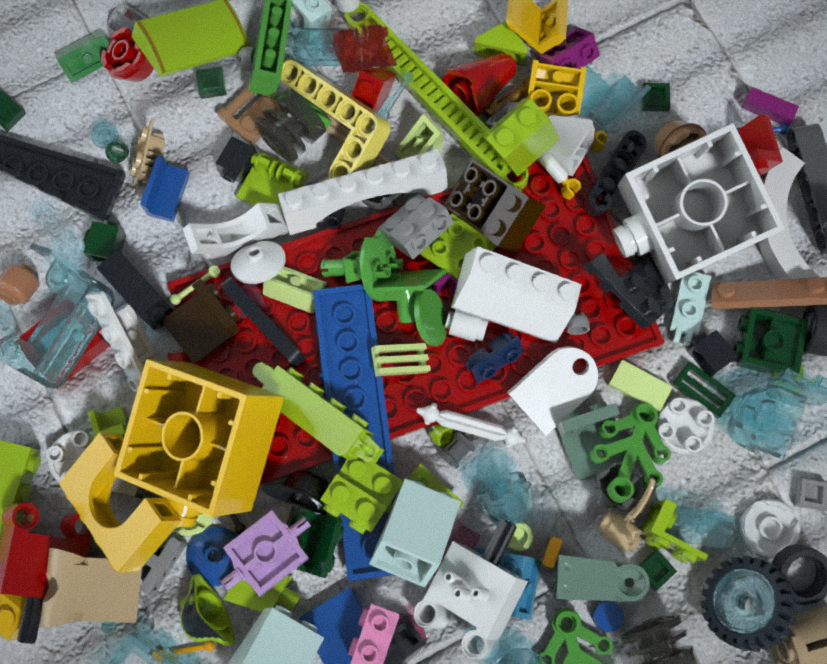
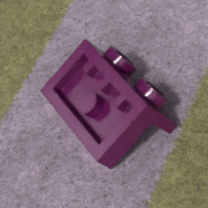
M575 26L566 32V39L560 45L552 47L543 54L536 51L534 55L536 60H539L538 63L581 69V67L597 59L600 53L594 34Z

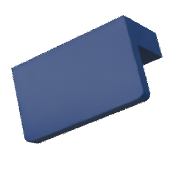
M156 157L140 203L148 216L174 223L190 176L188 169L168 165L164 157Z

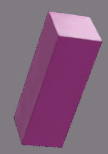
M751 87L741 108L757 115L766 114L771 121L778 124L786 123L790 125L799 106Z

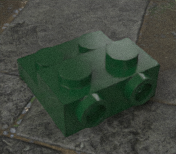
M752 307L745 315H741L738 321L737 331H741L742 335L741 341H736L733 348L738 355L736 366L760 372L769 370L794 377L798 376L809 320Z

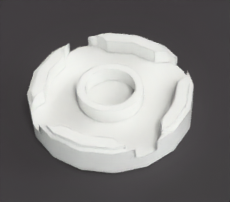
M765 499L754 502L745 509L740 518L739 531L742 541L751 552L760 557L772 559L786 546L798 543L801 527L796 516L793 514V510L788 505L779 500Z

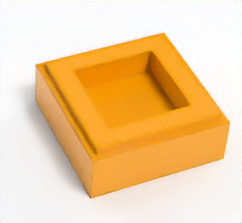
M554 536L550 538L541 563L542 567L550 570L553 569L563 540Z

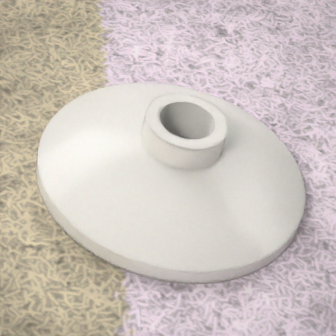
M257 241L248 244L234 255L231 261L232 274L237 280L247 284H258L268 281L283 269L286 262L285 252L280 245L271 241Z

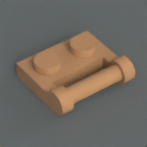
M248 85L225 108L221 107L216 114L242 139L253 146L288 111V107L277 96L273 98L259 94L261 97L236 120L232 116L255 94L248 91Z

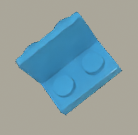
M474 548L476 552L482 555L486 550L483 548ZM504 553L499 565L528 581L511 616L531 620L541 561L527 556Z

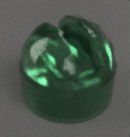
M114 140L106 146L105 153L111 162L121 163L128 157L129 148L125 142ZM113 146H114V147L123 149L124 152L119 151V150H114V149H112V148H113Z

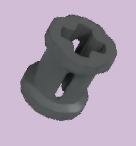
M458 431L454 434L455 438L448 446L438 452L454 469L459 467V462L470 451L473 452L476 449Z

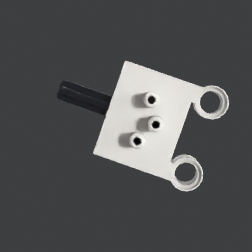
M506 519L500 520L483 555L464 544L452 541L424 599L418 602L414 608V620L419 626L424 628L442 629L446 627L450 620V611L477 627L476 630L467 632L461 642L464 654L471 659L490 660L495 657L499 649L498 641L528 582L499 565L517 529L514 523ZM434 608L435 616L434 619L430 621L429 613L431 609ZM480 638H482L484 642L483 650L479 653L477 650V642Z

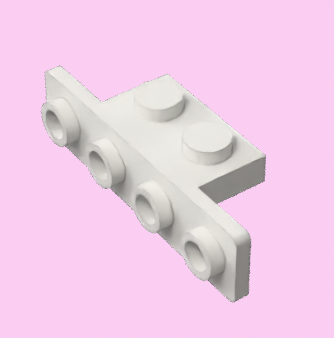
M103 291L90 292L85 296L88 301L89 311L97 318L102 328L101 332L104 339L113 348L115 360L124 369L130 388L137 393L144 369L141 363L156 352L135 311L129 304H125L114 311Z

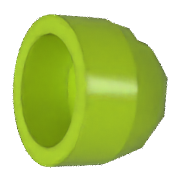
M436 423L433 425L434 429L429 431V437L434 444L444 448L452 441L454 429Z

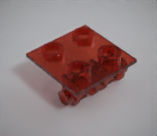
M381 24L368 26V36L366 28L363 26L361 27L360 38L357 27L353 31L351 28L338 30V33H333L332 45L343 73H357L361 70L384 69L397 65L386 41V37H388L386 26L382 27Z

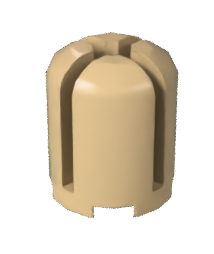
M827 606L793 614V617L797 620L795 626L790 624L788 627L791 633L788 637L783 635L781 637L783 642L779 645L772 644V649H769L774 663L827 664V639H825L827 638Z

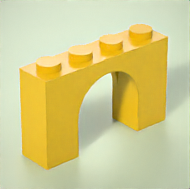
M99 432L61 479L59 485L65 492L66 498L80 515V520L93 535L95 543L108 558L110 566L117 573L137 572L182 520L166 498H145L123 524L117 521L111 509L110 494L113 483L117 478L113 475L124 438L121 434Z

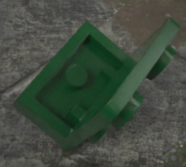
M292 506L286 525L291 527L303 516L311 525V527L297 536L299 546L308 556V560L296 570L326 578L334 567L335 556L333 554L336 544L340 542L343 536L342 518L323 515Z

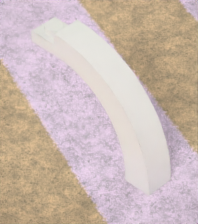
M782 147L780 153L783 162L764 173L761 180L785 230L759 241L758 246L769 270L776 280L819 278L820 276L806 264L796 249L787 222L788 194L795 176L805 163Z

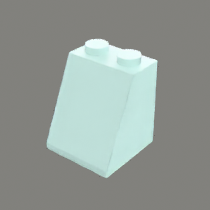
M405 478L395 498L369 565L425 588L441 563L461 501L454 499L448 493L437 492L427 488L419 481H411Z
M276 605L275 608H264L228 664H311L324 637L316 633L318 628L303 620L301 623H298L291 619L292 613L281 606Z

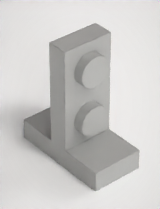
M171 537L161 554H158L161 550L158 548L145 563L151 567V570L140 585V590L147 595H156L188 544L177 537Z

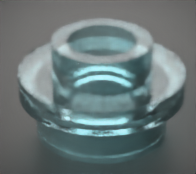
M100 122L93 127L91 138L97 147L107 149L117 143L119 132L113 124ZM104 134H110L106 139H102Z

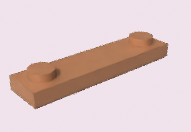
M827 277L712 283V310L826 305Z

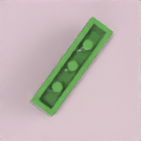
M290 0L263 1L248 88L249 92L275 98L282 75L292 7Z

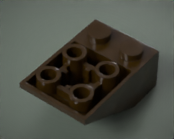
M473 158L443 205L495 245L516 254L546 207L531 195Z

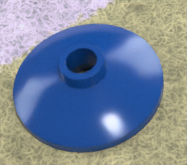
M210 527L198 533L190 542L187 550L186 559L190 573L192 575L200 574L210 586L223 585L220 580L235 570L232 559L223 547L238 535L224 527ZM216 550L219 553V558L212 562L209 559V554L211 551Z

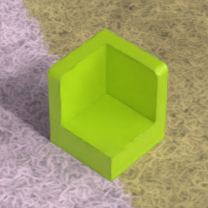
M119 406L102 413L95 410L88 412L95 437L99 432L121 434L124 438L127 426L123 407Z

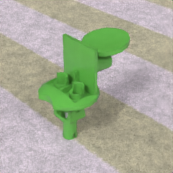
M377 230L372 238L365 237L361 251H353L342 259H324L322 261L321 269H328V271H322L324 277L345 276L346 283L362 279L364 289L371 299L375 301H396L398 317L401 323L416 322L419 334L426 344L430 346L442 345L447 333V328H445L447 321L445 308L437 293L426 288L445 275L446 269L397 271L402 268L403 259H397L390 238L382 230Z

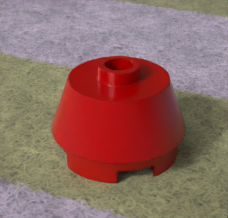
M128 28L118 29L111 34L110 38L113 40L109 44L107 51L102 50L101 60L103 66L108 69L109 74L115 79L133 82L145 80L153 72V66L133 40V30Z

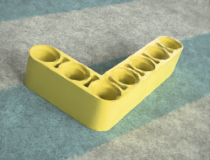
M293 60L283 62L281 75L283 83L351 129L330 167L329 178L333 179L343 176L347 171L350 174L371 168L389 136L390 124L388 120L309 66ZM375 123L374 130L371 131L372 125ZM361 147V153H360V155L358 156V151H359V148Z

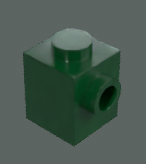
M103 220L102 223L92 221L90 229L86 231L84 236L85 247L83 253L91 261L102 263L118 249L122 252L126 234L115 222Z

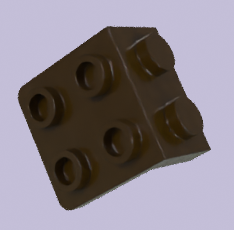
M202 279L191 285L197 294L163 320L164 326L194 363L202 361L241 331L235 322L239 318L229 304L223 307L218 301L222 297L212 283L206 286Z

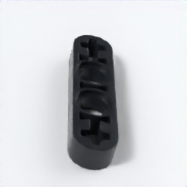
M635 130L628 131L619 141L584 198V208L590 215L601 216L611 207L620 192L617 185L626 173L633 170L646 148V138L642 133ZM631 141H633L635 143L634 149L631 152L627 151V149L629 148ZM615 159H623L627 164V168H620L616 164ZM604 177L611 178L615 182V188L607 187L604 183ZM600 194L604 195L599 203L600 206H597L595 204L596 198Z
M231 277L220 285V288L294 368L306 359Z

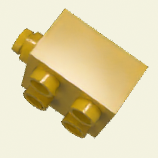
M146 359L113 476L166 498L182 520L177 525L179 527H194L198 515L202 514L217 517L252 511L284 396L189 362Z

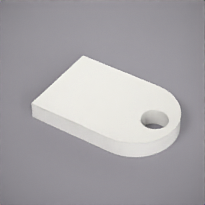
M571 346L560 347L549 353L507 393L535 425L547 435L564 420V415L573 412L593 393L598 381V369L593 358L585 351ZM583 358L586 362L585 370L581 373H574L572 368L574 361Z

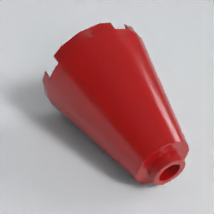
M501 52L452 67L446 71L447 75L443 76L442 81L478 116L515 76L516 61L511 55Z

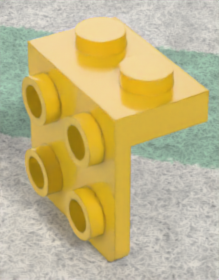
M508 0L507 26L511 31L516 32L530 47L543 54L552 47L560 45L566 39L568 1L553 0L543 8H540L532 0Z

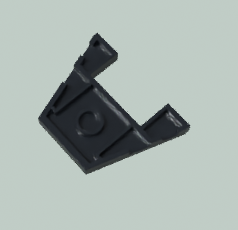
M650 252L641 256L635 253L634 257L638 263L620 277L604 253L584 265L583 268L589 275L595 273L602 280L600 286L606 292L611 290L621 300L618 305L642 329L652 325L676 304L668 284L665 285Z

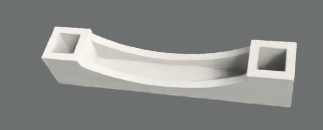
M435 149L278 194L289 233L293 235L317 228L316 224L328 215L365 199L395 193L421 194L422 197L447 191V171L439 150Z

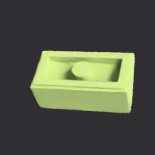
M284 266L275 277L264 282L263 295L306 312L314 313L313 290L325 289L327 282Z

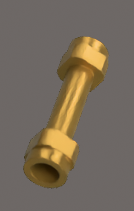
M530 76L523 80V85L499 101L492 100L483 110L485 117L489 119L504 102H516L528 94Z

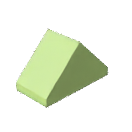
M424 113L394 153L399 159H404L435 149L440 151L443 148V132L427 113Z

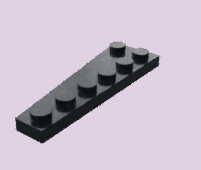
M0 135V172L102 222L103 220H109L126 177L124 171Z

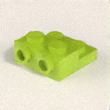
M358 457L355 460H346L320 500L326 503L323 509L335 517L343 514L351 519L348 525L356 531L364 534L368 530L372 533L401 487L403 480L376 463L373 465Z

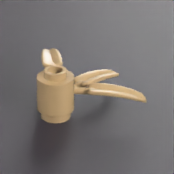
M654 477L650 479L648 487L639 503L626 517L619 512L615 514L609 510L596 528L602 532L601 536L623 553L627 550L633 552L642 540V537L639 536L642 534L641 529L633 523L638 516L644 513L655 494L656 489H654L656 479Z

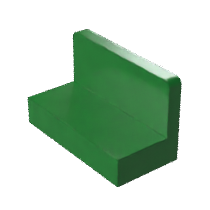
M99 29L55 53L57 61L71 83L103 67L101 54L102 50L107 51L109 42L102 30Z

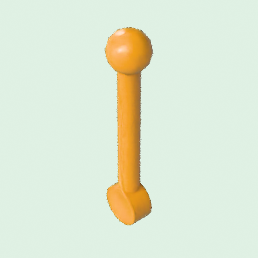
M208 640L204 644L168 651L158 649L154 652L153 657L156 661L160 662L166 657L201 650L211 652L215 649V642Z

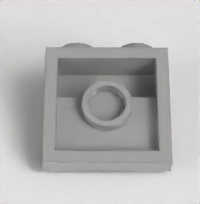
M416 194L377 230L385 232L393 246L413 260L454 222L446 207L430 197L425 199Z

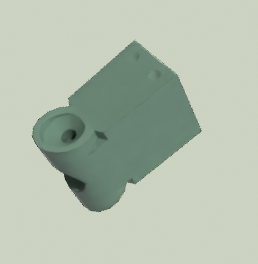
M566 555L557 556L555 599L632 602L643 598L649 590V576L638 565Z

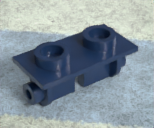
M511 331L507 334L504 332L488 343L489 348L493 352L489 354L482 347L467 357L468 361L464 365L470 373H473L477 384L492 378L498 370L507 364L515 362L524 353L518 336L515 337Z

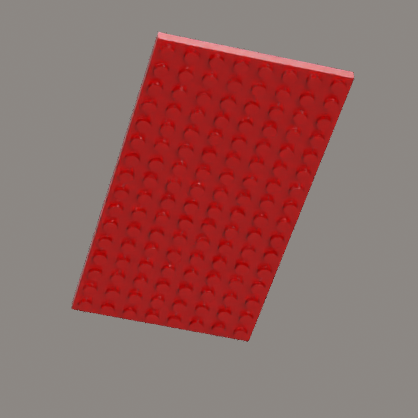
M587 155L584 156L574 175H568L569 180L574 178L581 183L580 190L577 193L574 192L575 196L572 199H566L562 196L561 189L564 185L562 183L558 184L537 160L527 168L529 173L528 182L522 190L546 207L516 254L498 246L493 252L582 284L575 315L578 316L579 312L587 315L590 330L584 334L571 335L567 332L566 326L557 342L552 343L488 320L483 341L475 339V342L449 335L450 329L447 328L446 338L442 345L430 346L426 344L427 349L424 350V353L428 354L429 358L426 364L430 365L431 371L420 374L382 376L390 441L438 423L435 421L429 425L425 424L423 417L416 412L417 408H425L435 403L439 411L449 410L465 415L511 399L507 391L549 353L560 347L571 346L585 351L593 358L597 368L660 347L665 343L656 321L642 329L618 305L621 300L611 290L606 292L600 286L602 280L595 273L589 275L583 268L584 265L604 253L619 277L633 267L630 258H625L615 242L612 230L617 227L610 210L608 209L601 216H592L584 208V198L596 180ZM511 171L507 174V178L511 182H518L522 179V175L517 176ZM454 187L423 198L427 199L430 197L444 205ZM600 194L596 198L595 204L597 206H600L599 203L604 195ZM405 204L342 224L337 229H327L280 245L286 256L284 266L327 282L325 289L363 284L362 279L346 283L345 276L324 277L322 271H328V269H321L322 261L324 259H342L353 251H361L365 237L372 238L377 229ZM447 209V211L449 212L450 215H451V214L455 215L454 213H452L450 210ZM393 246L397 259H403V266L397 271L441 269L420 254L412 260ZM231 262L219 265L220 275L216 278L211 277L204 283L206 286L212 283L222 296L218 299L221 305L226 307L229 304L239 317L235 322L241 331L198 363L192 361V364L262 388L264 384L253 376L252 372L256 363L263 362L273 368H276L278 365L285 370H288L289 367L294 368L220 288V285L231 277L306 358L294 368L305 376L302 381L307 385L312 382L325 391L324 382L319 380L321 365L319 340L316 332V312L309 313L263 295L264 282L258 284L240 282L232 274ZM209 269L168 282L171 296L179 294L209 273ZM433 284L426 289L433 290ZM450 287L438 295L445 308L446 318L449 311L455 312L456 310L451 308L453 297L449 292ZM193 290L184 296L179 304L174 305L175 309L196 295L197 292ZM372 299L378 345L425 343L419 334L416 322L401 323L399 321L396 301H375ZM511 331L515 337L518 336L524 353L515 362L507 364L498 370L492 378L477 384L473 373H470L464 365L468 361L467 357L482 347L489 354L493 352L489 348L488 343L504 332L507 334ZM417 352L379 354V356L417 355ZM583 358L574 361L572 366L574 373H581L585 370L586 362ZM418 362L381 364V368L419 366ZM280 412L259 486L288 477L297 471H305L333 461V453L329 448Z

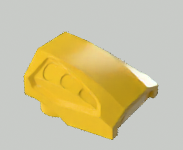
M533 60L527 98H531L547 117L552 115L564 117L579 115L587 67L576 69L538 63L539 60Z

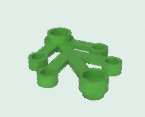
M648 403L636 404L630 410L629 416L615 421L606 420L598 429L599 435L603 439L610 440L618 431L633 427L630 437L607 445L598 444L590 451V458L596 464H603L610 456L625 452L617 478L610 482L607 487L609 498L616 503H624L634 493V486L630 481L636 459H638L645 473L643 484L648 487L650 482L649 475L656 479L654 489L663 482V476L656 470L653 462L659 465L664 464L670 459L671 452L668 447L664 446L655 428L658 421L657 410ZM605 426L609 427L612 433H608L605 430ZM644 434L653 447L650 456L642 441ZM596 450L601 451L604 458L599 457ZM657 451H660L664 458L659 457ZM615 488L621 491L622 496L616 493Z
M561 608L552 616L551 625L554 634L545 650L537 655L536 663L541 664V657L549 655L551 658L550 664H555L554 656L565 640L568 653L562 664H604L582 651L577 637L592 644L595 651L602 655H607L612 651L613 643L610 638L599 636L582 626L581 618L575 610ZM564 617H568L571 620V626L568 629H564L561 626V620ZM602 639H605L608 643V648L605 651H601L598 648V643Z

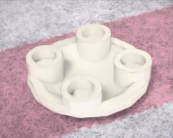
M675 398L660 411L656 424L657 432L663 444L673 452L684 455L695 454L706 448L712 440L715 418L712 412L708 411L707 407L700 402L689 398Z
M81 430L71 431L60 436L47 450L48 466L51 475L58 483L94 440V435Z

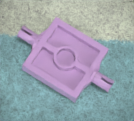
M271 510L223 547L232 559L235 570L220 580V582L229 591L230 588L243 579L261 597L308 560V556L299 546L297 536L311 527V525L303 516L291 527H288Z

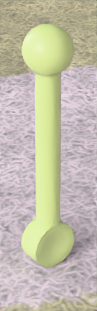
M211 266L209 273L200 279L206 282L211 277H218L221 271L218 266ZM190 285L179 294H173L170 297V302L174 305L179 304L181 299L193 291L194 288Z

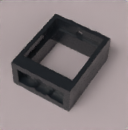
M119 249L96 267L153 330L164 326V318L174 310Z

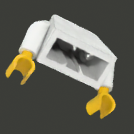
M552 115L548 118L560 140L540 156L537 161L558 184L562 183L564 185L561 189L562 196L566 199H572L575 196L574 192L577 193L580 190L581 183L574 178L569 180L568 175H574L589 148L594 152H601L605 147L604 143L607 141L608 136L604 131L594 132L593 120L583 119L579 115L565 117Z

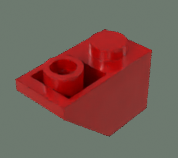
M373 62L360 70L352 96L378 113L389 95L396 74Z

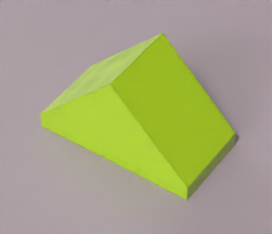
M506 21L476 37L473 55L488 57L504 52L511 55L517 65L524 66L528 48L519 35L511 31Z

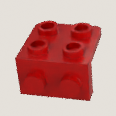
M760 114L737 130L759 176L783 162L768 115Z

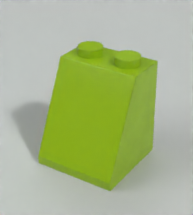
M531 98L521 100L482 135L517 176L560 140L550 119Z

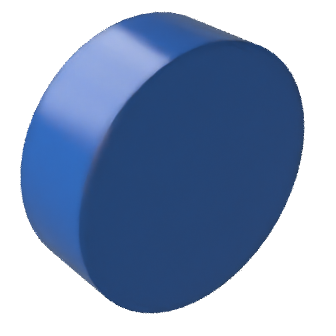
M604 601L594 608L593 621L600 630L614 632L622 626L624 613L618 604Z

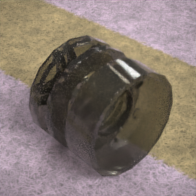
M287 89L273 102L278 114L267 108L263 112L264 117L258 116L253 123L264 142L275 153L286 161L294 163L299 158L298 153L303 154L306 151L302 139L307 143L313 144L326 132V126L307 101L293 90Z
M680 614L657 616L634 625L632 629L620 636L622 644L637 642V645L626 651L629 657L642 655L644 660L637 664H700L692 645L678 646L676 643L688 634L686 629L671 631V628L683 622Z

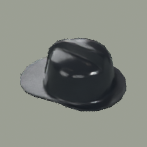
M297 471L291 474L282 485L263 484L261 488L263 492L275 499L301 506L319 514L326 515L328 513L323 509L324 502L320 499L329 487V482L312 472Z

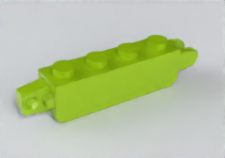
M263 362L256 363L252 373L255 378L264 384L262 389L284 396L281 413L338 456H343L349 461L359 457L375 465L383 454L384 449L372 438L374 434L366 428L369 424L367 421L355 413L350 417L344 412L347 408L345 405L333 397L328 401L323 397L325 393L323 389L312 382L309 385L305 384L302 381L305 376L294 368L289 367L288 370H285L278 365L276 368H273Z

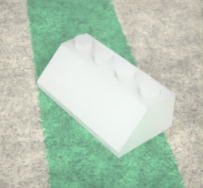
M477 246L465 254L451 308L556 343L576 310L582 284Z

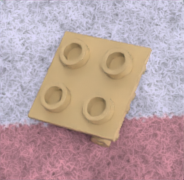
M154 118L151 119L148 127H142L141 134L136 142L135 150L137 154L135 160L133 159L130 169V175L134 176L133 186L136 185L138 180L143 181L142 184L147 186L156 157L163 154L164 136L159 133H154L151 136Z

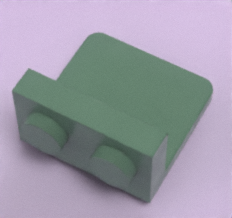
M605 401L590 407V412L581 415L579 410L563 416L564 421L558 424V432L577 479L590 477L597 474L601 468L623 461L625 452L610 456L603 464H596L590 458V451L596 445H607L623 439L620 431L610 440L603 439L598 432L599 426L604 421H615V418L620 415L616 403L607 405ZM605 426V430L608 433H612V430ZM596 450L597 455L604 458L603 453Z

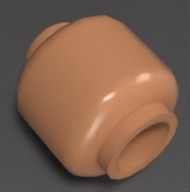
M11 264L6 267L0 276V299L12 306L26 304L39 287V280L35 276L36 271L26 264Z

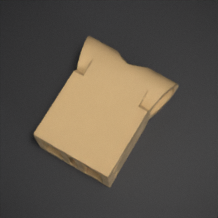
M49 548L46 571L49 588L42 603L40 628L60 626L75 621L136 623L142 568L137 572L117 573L110 566L108 559L84 558L74 553Z

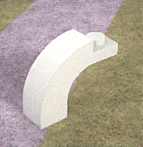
M257 203L248 212L233 220L217 224L189 223L183 228V232L191 254H205L207 259H215L235 255L244 246L257 241H270L288 227L279 204Z

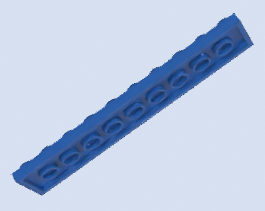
M363 284L313 290L326 399L330 401L332 397L347 407L344 412L350 417L355 413L369 423L366 428L374 434L372 438L384 449L376 464L395 475L382 376H375L371 348L378 345L372 299L365 291ZM332 451L336 476L347 459L343 456H338ZM397 493L394 496L392 503H394ZM386 511L373 532L371 533L366 530L364 534L350 527L348 524L351 519L340 514V518L343 520L342 526L344 527L343 543L348 581L393 575L369 565L389 516Z

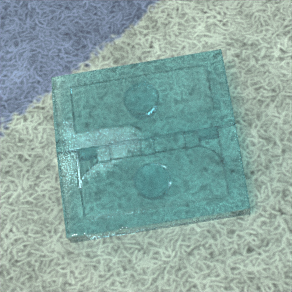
M787 368L770 378L764 389L793 402L817 406L827 403V379L822 375H818L808 381Z

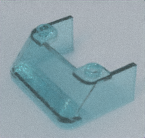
M32 243L30 246L32 250L52 262L46 273L45 281L47 286L58 295L27 342L18 337L11 336L5 338L0 343V361L45 387L54 389L65 383L100 328L97 318L89 311L88 301L85 296L90 292L103 291L113 307L115 295L109 287L55 251Z

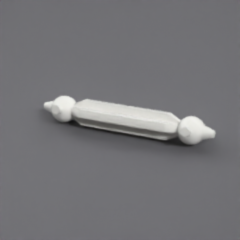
M435 403L425 408H417L416 410L423 417L424 423L427 425L437 421L441 426L494 441L504 440L506 447L516 445L517 443H525L526 441L520 435L516 426L505 430L501 425L449 410L439 411Z

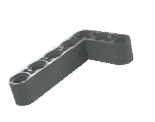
M816 123L789 128L787 131V145L789 152L805 163L796 176L816 245L821 253H826L827 145L822 129Z

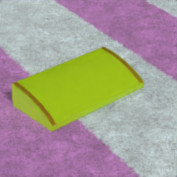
M216 0L135 21L132 32L133 40L160 77L237 55L240 49L250 46L242 23L228 0Z

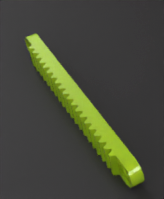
M360 2L356 10L344 12L348 28L358 37L361 44L364 43L366 49H370L373 56H376L379 62L385 65L387 70L396 74L400 84H404L406 90L410 91L413 97L417 98L419 103L425 106L427 112H431L434 119L439 120L440 125L445 127L447 132L452 134L456 141L460 142L462 148H466L469 155H473L476 161L509 181L507 174L512 170L482 137L489 128L368 5ZM357 12L365 15L361 21H354L351 19V16ZM528 169L521 173L522 179L520 181L509 182L521 190L524 189L528 182Z

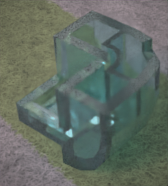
M772 384L754 388L749 392L745 391L728 422V434L734 442L753 453L757 449L783 460L802 420L808 396Z

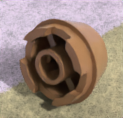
M679 120L671 121L665 124L655 137L654 148L657 157L660 158L707 135L703 127L698 124Z

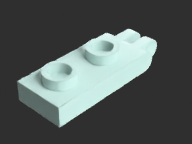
M692 272L680 278L675 299L676 304L673 307L669 330L674 331L672 342L679 343L682 333L685 334L683 345L689 346L692 336H698L711 276Z

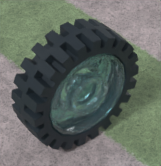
M743 556V559L740 557L731 558L732 562L724 561L721 563L722 569L715 568L712 571L715 575L714 578H707L705 583L709 587L708 589L703 588L701 594L706 597V600L701 601V608L706 610L702 614L704 620L709 622L707 624L709 629L720 640L744 651L761 652L760 649L769 650L772 649V644L779 645L782 643L781 637L783 635L788 637L791 633V630L788 629L789 625L795 626L797 620L793 617V614L798 613V606L794 603L798 599L797 594L792 590L794 588L792 583L779 569L759 558ZM749 598H753L752 606L745 610L746 601Z

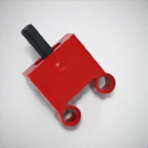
M11 504L2 513L4 529L0 544V594L25 597L17 641L20 643L33 644L37 640L42 603L49 588L46 575L49 548L60 549L87 558L92 534L83 522L81 531L79 533L76 532L75 522L78 518L80 519L78 513L65 515L60 523V530L66 538L28 533V530L34 528L39 520V511L34 504ZM19 509H22L25 513V520L21 525L16 521V513Z

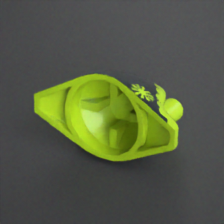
M200 574L193 575L190 580L189 593L180 600L182 607L180 623L184 633L195 642L212 640L225 646L236 643L230 616L223 602Z

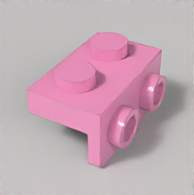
M371 604L369 609L364 607L358 624L363 627L359 639L353 638L348 655L353 657L350 664L384 663L399 619L398 613L376 604Z

